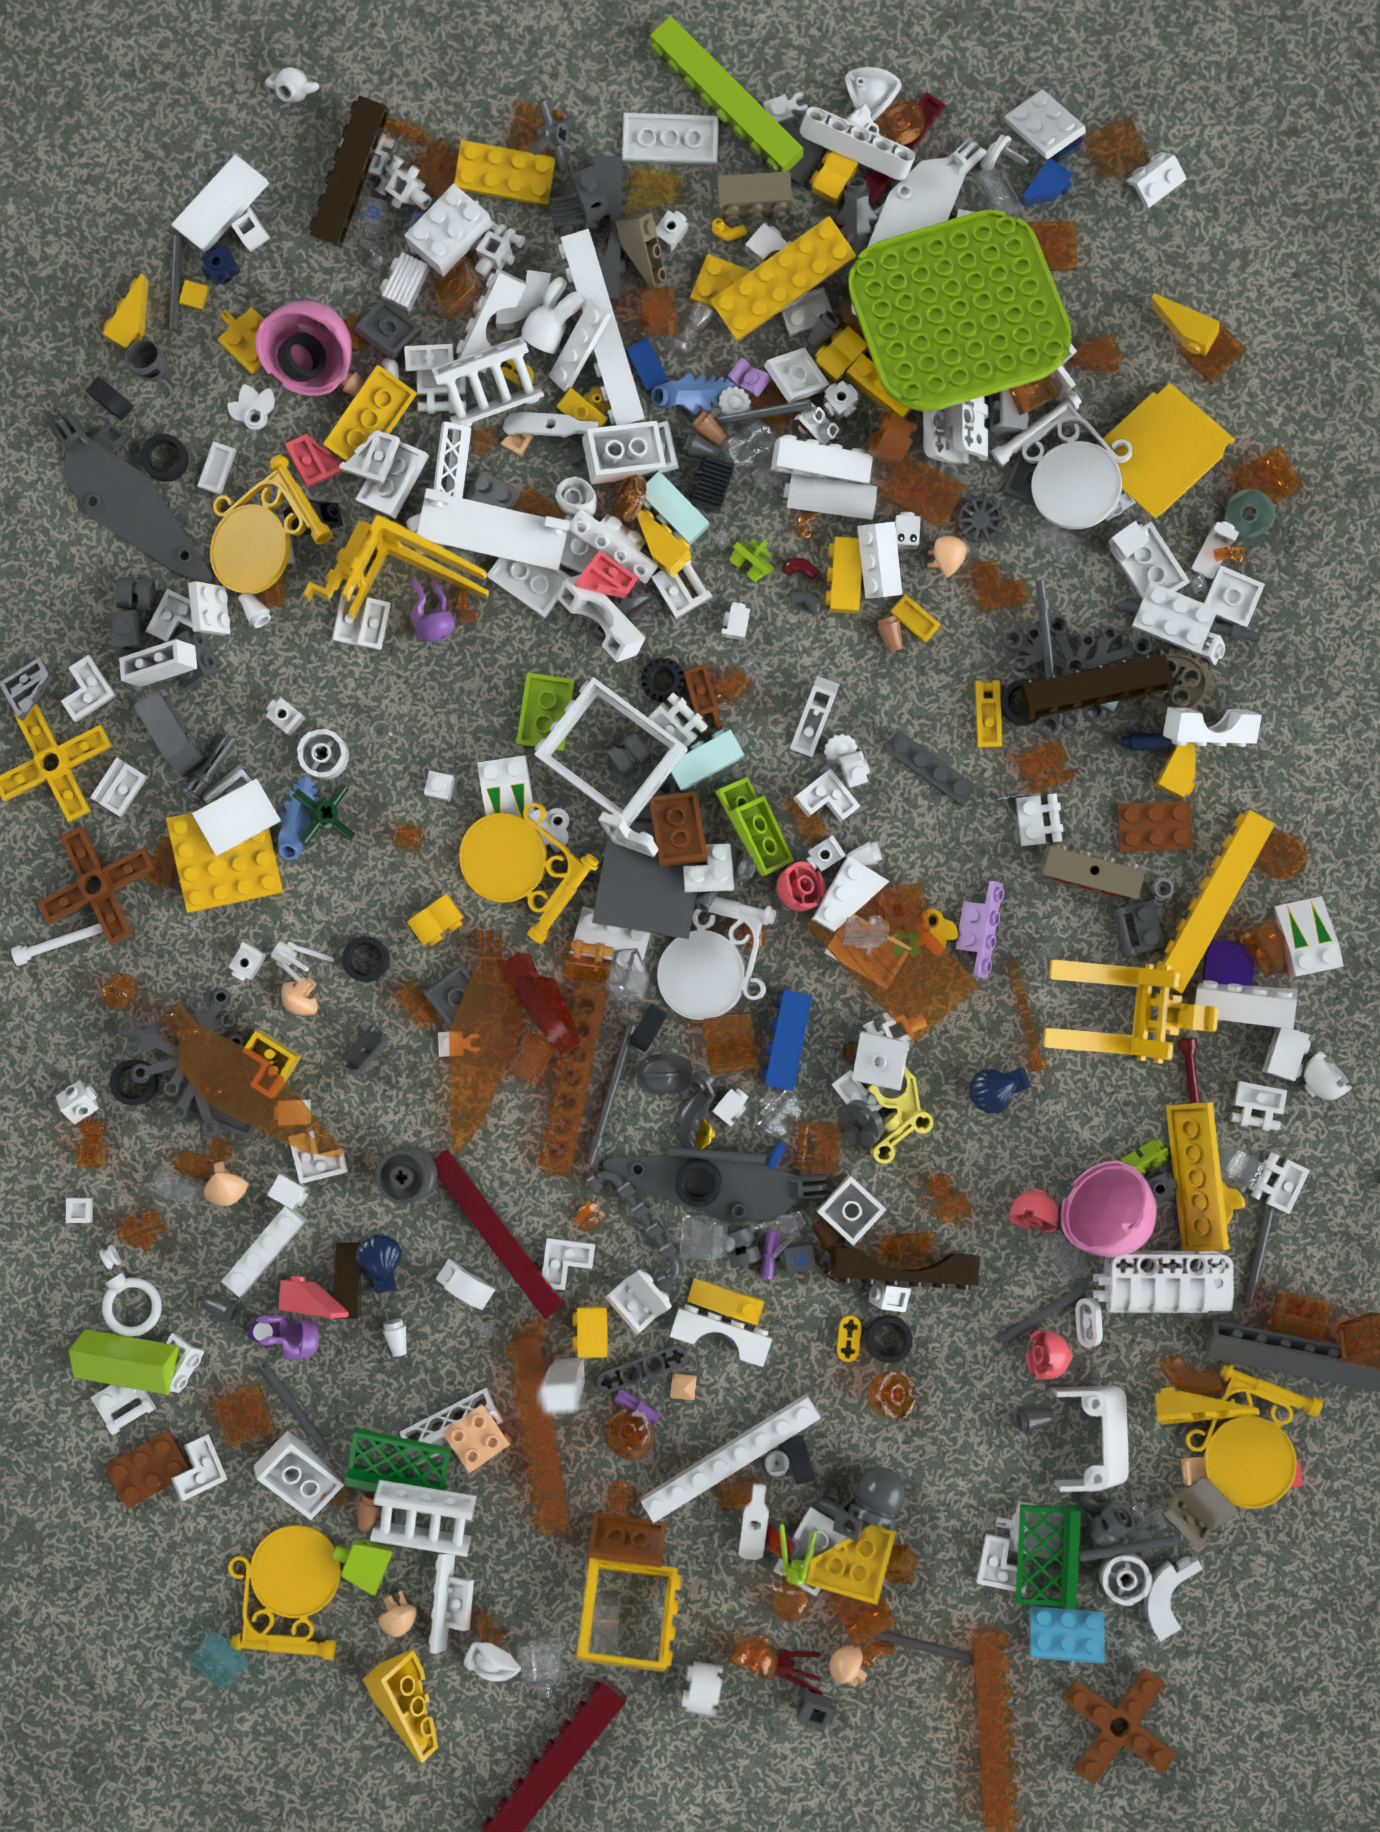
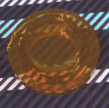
M217 1138L209 1146V1154L217 1162L229 1160L234 1152L233 1144L226 1138Z

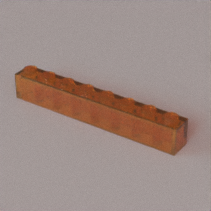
M540 1334L510 1338L509 1345H506L507 1359L512 1360L513 1369L510 1370L511 1383L516 1384L517 1393L514 1394V1403L516 1409L520 1408L521 1418H518L519 1432H524L525 1442H522L523 1456H528L529 1466H526L527 1480L532 1481L533 1490L530 1491L531 1504L536 1505L537 1514L534 1515L535 1529H540L541 1536L570 1532L571 1522L553 1412L545 1413V1407L539 1404V1390L546 1376Z
M1000 1626L971 1628L983 1827L985 1832H1016L1015 1823H1019L1018 1807L1014 1808V1798H1018L1016 1782L1013 1783L1012 1773H1016L1015 1758H1011L1010 1749L1015 1748L1014 1734L1009 1733V1723H1013L1012 1708H1008L1007 1700L1012 1695L1011 1685L1006 1683V1674H1010L1009 1659L1005 1658L1004 1649H1008L1007 1633L1003 1634Z

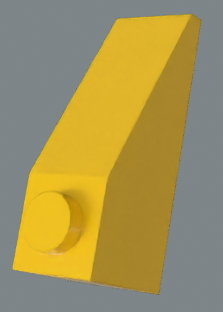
M1154 293L1152 296V308L1174 336L1189 352L1206 356L1219 333V321Z
M1187 742V745L1175 744L1155 784V787L1178 799L1184 798L1185 795L1189 796L1195 787V783L1192 782L1195 777V745L1192 742Z
M696 1278L693 1279L687 1302L758 1325L764 1305L763 1298Z

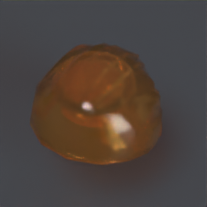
M783 1575L781 1577V1586L775 1581L770 1582L771 1588L776 1593L773 1600V1609L780 1619L786 1622H796L806 1615L809 1609V1597L802 1587L790 1585L786 1580L787 1576Z

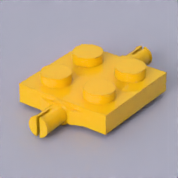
M252 307L237 319L227 310H224L219 317L229 326L217 341L253 375L260 367H263L256 351V335L264 319Z

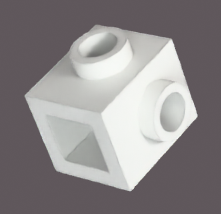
M844 381L838 385L833 383L824 391L826 395H824L823 407L831 417L834 415L837 420H840L843 416L847 418L856 411L858 393L851 384L846 385ZM841 394L845 400L840 401L837 397Z
M81 1080L67 1087L56 1096L61 1112L74 1125L99 1109L96 1098H98L97 1093L90 1085L87 1087Z

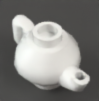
M293 67L284 68L278 74H271L265 80L266 86L276 89V94L283 101L300 102L305 98L306 94L314 93L319 89L318 83L307 81L306 75Z

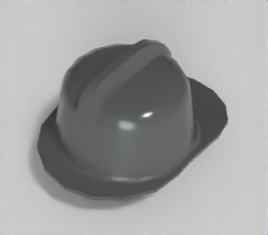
M680 1055L649 1056L643 1059L637 1066L638 1084L641 1089L653 1094L683 1092L690 1086L693 1066L688 1059Z

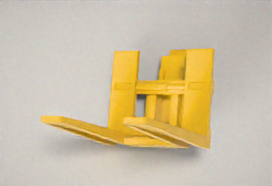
M376 515L372 525L365 521H358L346 547H342L337 554L336 561L338 563L335 569H330L326 576V587L323 588L309 581L304 591V596L309 602L314 594L330 601L342 580H347L342 591L343 599L348 602L355 587H357L358 591L348 611L349 617L355 620L387 555L398 558L484 599L488 598L489 591L401 543L482 580H485L487 577L485 570L380 515ZM375 550L376 557L365 577L363 571Z

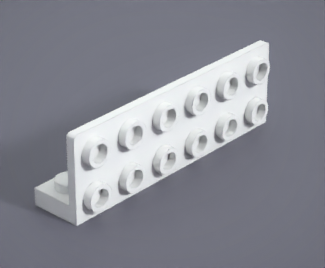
M426 488L417 534L431 542L558 570L571 521L549 516L532 515L450 496V493Z

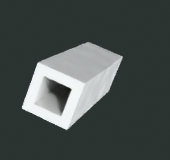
M791 474L790 483H785L783 497L788 498L787 508L873 520L877 486Z

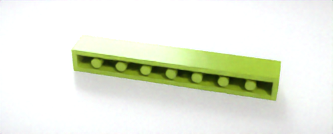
M669 16L650 34V47L658 57L663 56L667 61L668 67L675 74L679 73L691 90L696 89L701 94V100L708 107L712 105L717 110V116L724 123L728 121L734 127V133L740 139L745 138L750 143L749 147L757 156L762 155L767 160V166L773 172H788L803 158V147L672 16Z

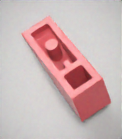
M292 1275L291 1280H281L279 1310L326 1318L349 1316V1312L316 1282L306 1281V1276Z

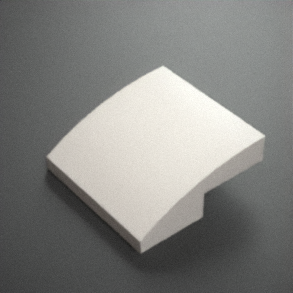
M341 593L331 640L381 650L391 603L367 597L355 620L349 617L348 611L356 596L351 595L347 602L343 599Z

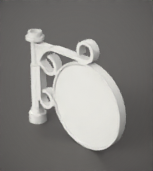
M1072 391L1071 393L1067 392L1065 394L1066 400L1048 414H1044L1005 445H998L990 452L998 464L1003 466L1010 461L1009 458L1013 453L1017 454L1022 449L1025 461L1031 464L1037 463L1032 477L1031 488L1034 503L1039 512L1048 521L1059 527L1084 529L1102 522L1117 506L1122 492V476L1117 462L1124 463L1128 461L1133 453L1132 445L1124 439L1115 441L1112 444V449L1107 445L1091 424L1076 411L1082 402L1079 396ZM1076 422L1074 424L1076 432L1072 437L1062 435L1063 423ZM1077 423L1085 426L1102 447L1090 442L1076 441L1080 435ZM1058 427V437L1064 444L1056 446L1044 455V448L1039 440ZM1036 443L1040 453L1036 457H1029L1026 452ZM1119 446H1125L1129 451L1125 456H1117L1113 450Z
M697 892L695 902L698 900L701 892ZM716 896L708 912L738 919L730 927V940L719 933L706 931V929L714 925L715 915H710L709 922L706 925H702L698 921V916L703 911L699 909L694 911L692 920L697 930L690 932L689 939L677 937L663 952L658 965L657 979L660 992L666 1003L675 1012L694 1020H709L720 1017L730 1011L739 1001L742 993L750 1000H758L764 996L766 992L765 983L758 978H751L759 947L762 924H773L776 917V910H773L771 906H767L763 910ZM744 922L750 927L754 937L747 973L744 959L736 945L746 944L750 941L751 934H747L741 941H738L734 936L735 930ZM750 981L760 985V993L757 996H752L748 991Z

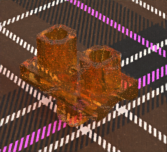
M155 1209L142 1213L144 1223L140 1225L136 1224V1219L133 1216L121 1219V1231L117 1232L118 1239L123 1240L125 1245L132 1243L134 1249L142 1247L144 1252L151 1251V1243L158 1241L156 1235L168 1231L166 1224L160 1219Z

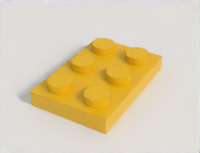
M707 254L690 300L716 310L710 300L751 270Z

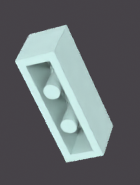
M660 471L639 490L638 493L641 497L639 501L643 502L642 506L647 510L651 508L657 514L656 520L660 524L668 525L674 531L672 535L677 539H684L689 546L709 528V521Z
M722 729L711 735L713 739L705 744L703 741L690 747L692 751L685 754L678 762L671 775L681 792L744 758V753L731 729L727 732Z

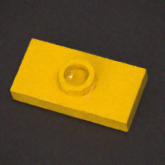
M573 388L569 389L556 406L564 414L570 415L578 421L599 422V427H603L609 419Z

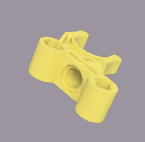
M906 1065L903 1075L905 1085L898 1095L887 1097L880 1093L877 1085L869 1084L867 1087L881 1106L895 1108V1112L883 1119L885 1130L881 1139L869 1147L870 1154L882 1164H887L894 1159L895 1149L893 1146L913 1130L922 1134L929 1132L933 1127L932 1116L920 1108L916 1077L910 1073ZM920 1116L925 1118L924 1123L921 1125L916 1123L917 1118ZM882 1146H886L884 1148L886 1153L884 1155L879 1156V1148Z

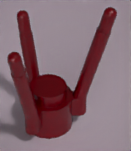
M783 1649L782 1654L776 1653L772 1673H776L778 1677L785 1678L803 1688H809L811 1692L823 1695L821 1690L791 1675L793 1673L821 1682V1677L793 1668L795 1660L790 1659V1657H819L820 1652L788 1651Z

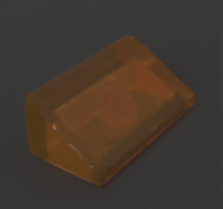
M414 979L393 992L394 996L422 1032L442 1018L424 996L423 990Z

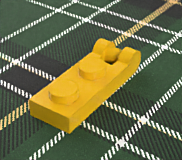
M983 680L975 681L977 748L1002 747L1000 680H992L991 683H983ZM984 692H992V698L984 699Z

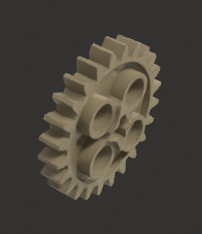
M1170 648L1169 654H1166L1170 669L1174 670L1172 673L1174 681L1171 687L1174 686L1180 669L1184 668L1185 670L1180 675L1179 684L1175 685L1167 703L1164 702L1170 690L1136 698L1137 701H1142V709L1149 707V716L1154 712L1157 713L1156 720H1159L1162 716H1165L1166 720L1168 707L1190 708L1197 712L1198 710L1204 712L1205 704L1211 703L1210 696L1214 693L1212 686H1214L1215 681L1210 679L1212 677V670L1206 671L1208 663L1200 664V655L1193 659L1191 652L1184 655L1182 648H1180L1178 653H1174L1173 648ZM1162 649L1160 650V655L1166 654ZM1194 678L1196 682L1189 683L1185 679ZM1183 698L1186 700V702L1178 703L1175 701V699Z

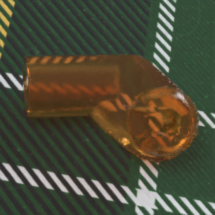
M1241 545L1213 550L1215 562L1231 558L1236 563L1245 560L1246 550Z
M870 1643L862 1652L863 1660L861 1665L865 1668H871L880 1655L893 1656L894 1644Z

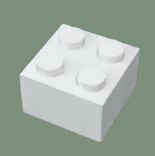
M850 1175L816 1209L853 1246L887 1210Z

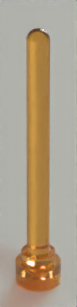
M1011 957L1008 959V965L1031 1056L1029 1057V1063H1027L1029 1072L1047 1069V1060L1039 1052L1018 961L1015 957Z

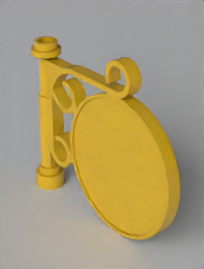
M276 455L270 460V469L273 472L263 481L252 487L237 502L225 495H220L214 501L213 510L216 515L223 517V519L215 529L211 540L210 560L218 580L232 591L242 594H256L267 590L275 584L283 574L289 560V535L299 536L308 527L311 529L313 540L318 545L326 543L333 536L328 525L320 521L299 484L293 479L287 469L289 461L282 455ZM274 485L279 487L275 501L270 503L269 495L272 489L267 488V486ZM265 488L261 494V501L263 506L255 504L245 505L258 492ZM284 497H286L295 514L290 513L285 518V521L272 511V509L281 506ZM224 501H227L231 507L222 513L221 505ZM298 517L299 526L296 530H293L292 522Z
M534 802L525 807L523 811L524 818L512 813H495L477 820L463 837L459 852V862L466 882L483 898L494 902L506 903L527 896L528 905L532 911L539 913L544 911L539 918L540 922H537L536 925L533 924L527 932L531 939L539 944H543L548 937L547 933L551 925L576 893L578 886L589 871H596L598 869L599 861L591 854L582 856L579 859L562 842L541 827L539 823L545 820L546 809L542 804ZM532 807H537L540 810V818L536 822L529 815ZM541 834L564 852L568 861L567 873H557L552 869V863L555 859L564 861L566 858L562 855H555L547 860V849ZM546 870L553 877L564 878L551 897L543 890L534 891L541 883ZM536 895H541L544 899L549 898L544 907L538 908L534 904Z
M1224 1363L1219 1377H1222L1223 1381L1228 1382L1220 1400L1225 1401L1234 1393L1245 1392L1248 1406L1253 1407L1250 1395L1252 1393L1284 1406L1288 1410V1417L1282 1421L1278 1420L1275 1417L1277 1406L1273 1405L1270 1409V1417L1273 1422L1257 1416L1235 1417L1222 1423L1213 1432L1217 1419L1211 1420L1206 1436L1205 1432L1200 1429H1191L1186 1434L1185 1442L1188 1448L1193 1451L1199 1452L1205 1449L1204 1469L1207 1478L1234 1505L1249 1509L1266 1507L1275 1503L1287 1493L1296 1474L1297 1460L1294 1447L1289 1437L1280 1428L1293 1419V1410L1290 1406L1298 1409L1302 1408L1303 1411H1306L1307 1415L1317 1418L1321 1412L1323 1400L1315 1396L1312 1398L1302 1396L1263 1379H1257L1233 1369V1363ZM1231 1398L1230 1402L1235 1403V1400ZM1195 1433L1205 1436L1202 1445L1199 1447H1193L1190 1443V1437Z
M305 1525L285 1526L270 1533L259 1544L251 1562L243 1555L236 1556L229 1562L228 1571L232 1577L237 1579L244 1578L245 1574L235 1572L233 1568L234 1562L241 1560L246 1564L243 1635L240 1633L237 1636L232 1635L231 1651L240 1654L241 1649L265 1650L275 1653L315 1655L323 1657V1660L334 1661L336 1640H325V1642L320 1643L308 1640L315 1630L314 1624L308 1616L320 1611L330 1602L341 1580V1562L331 1559L336 1547L325 1534ZM250 1580L255 1595L266 1607L256 1611L252 1617V1622L257 1620L259 1614H266L270 1618V1623L263 1632L257 1630L251 1624L248 1617ZM273 1613L287 1618H299L292 1626V1635L267 1633L275 1622ZM306 1623L310 1628L309 1634L306 1636H295L297 1625Z

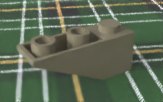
M652 212L628 214L616 220L620 244L651 290H657L667 284V272L664 268L662 251L658 242L656 224L653 220Z

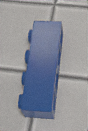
M783 990L782 994L777 995L775 1008L779 1009L778 1018L772 1019L770 1032H774L773 1042L768 1041L765 1056H770L768 1066L763 1065L761 1080H765L764 1085L794 1091L813 995Z

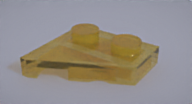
M635 166L628 213L633 214L644 208H653L664 202L669 203L678 200L682 174Z

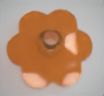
M596 1203L582 1204L578 1208V1213L574 1216V1222L584 1232L590 1229L596 1230L600 1226V1221L604 1218V1212L599 1209Z

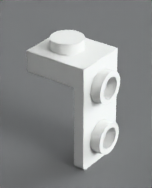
M1222 521L1212 526L1191 567L1192 571L1210 580L1214 578L1229 546L1236 540L1239 534L1238 531L1234 530L1235 527Z

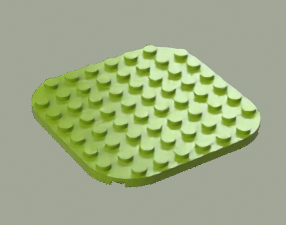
M982 210L878 241L858 255L857 261L850 270L849 295L882 386L891 398L910 409L919 411L940 410L1042 379L1058 369L1068 355L1072 337L1071 324L1037 237L1025 221L1019 217L1016 219L1006 215L1005 211Z

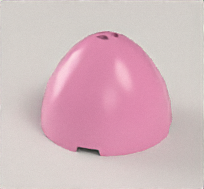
M301 300L279 307L262 322L256 335V351L265 371L268 374L272 373L279 379L284 388L298 394L316 396L334 391L346 378L351 362L352 340L344 321L336 311L320 302ZM306 332L317 338L326 353L324 369L320 374L307 382H298L290 379L282 371L277 358L278 348L282 342L295 333ZM293 345L291 347V355L294 362L300 368L310 370L313 361L309 351L301 345Z
M1117 1160L1106 1161L1092 1166L1073 1182L1074 1188L1068 1199L1063 1200L1061 1209V1226L1065 1236L1073 1245L1088 1253L1108 1258L1133 1253L1147 1242L1155 1228L1156 1200L1148 1182L1134 1166Z

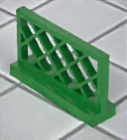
M355 1428L344 1485L376 1492L379 1480L445 1491L452 1448ZM359 1437L368 1439L372 1445L364 1449L358 1442ZM386 1443L393 1444L397 1450L388 1454L382 1445ZM410 1448L417 1449L421 1455L412 1459L406 1450ZM375 1449L382 1455V1458L374 1461L368 1454ZM435 1453L445 1455V1458L442 1462L436 1464L430 1456ZM401 1454L406 1463L398 1467L392 1458ZM363 1457L369 1465L362 1466L354 1463L356 1459ZM425 1459L430 1468L422 1472L416 1463ZM387 1462L393 1470H381L379 1465ZM411 1467L417 1475H405L403 1470ZM435 1472L441 1480L440 1482L432 1481L426 1476Z
M1020 1504L1016 1604L1065 1606L1066 1609H1076L1081 1511L1078 1505L1063 1507ZM1025 1511L1036 1512L1041 1519L1030 1527L1025 1521ZM1054 1513H1064L1063 1523L1056 1529L1047 1520ZM1043 1522L1053 1530L1044 1540L1034 1531ZM1024 1525H1025L1026 1528L1028 1529V1531H1026L1025 1533H1024ZM1032 1533L1040 1543L1029 1551L1024 1546V1539ZM1057 1535L1062 1540V1547L1054 1553L1046 1543ZM1044 1546L1052 1556L1041 1564L1033 1555ZM1023 1550L1027 1553V1555L1024 1556V1557H1023ZM1061 1553H1062V1561H1061V1560L1059 1559V1557H1058ZM1031 1558L1039 1567L1028 1576L1022 1567ZM1056 1559L1061 1565V1571L1053 1577L1045 1567ZM1043 1571L1051 1580L1040 1589L1032 1579ZM1030 1582L1037 1592L1032 1597H1021V1589ZM1052 1584H1055L1060 1589V1599L1048 1598L1044 1592Z

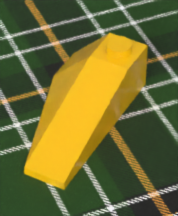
M1175 1387L1161 1388V1393H1155L1157 1420L1160 1425L1260 1415L1259 1408L1176 1391Z
M409 1650L378 1664L363 1678V1681L375 1704L417 1761L423 1763L438 1748L433 1718L427 1715L425 1703L430 1702L428 1693H423L421 1680L425 1679L424 1670L414 1650Z

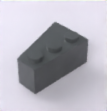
M156 690L133 705L165 760L182 777L203 765L206 759L196 745L198 742L193 734L184 727L187 724L179 713L176 714L173 710L176 706L169 695L164 697Z

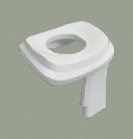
M1000 135L998 140L987 150L980 163V167L983 173L989 174L994 168L1000 152L1022 166L1028 164L1029 160L1008 148L1012 140L1009 135Z

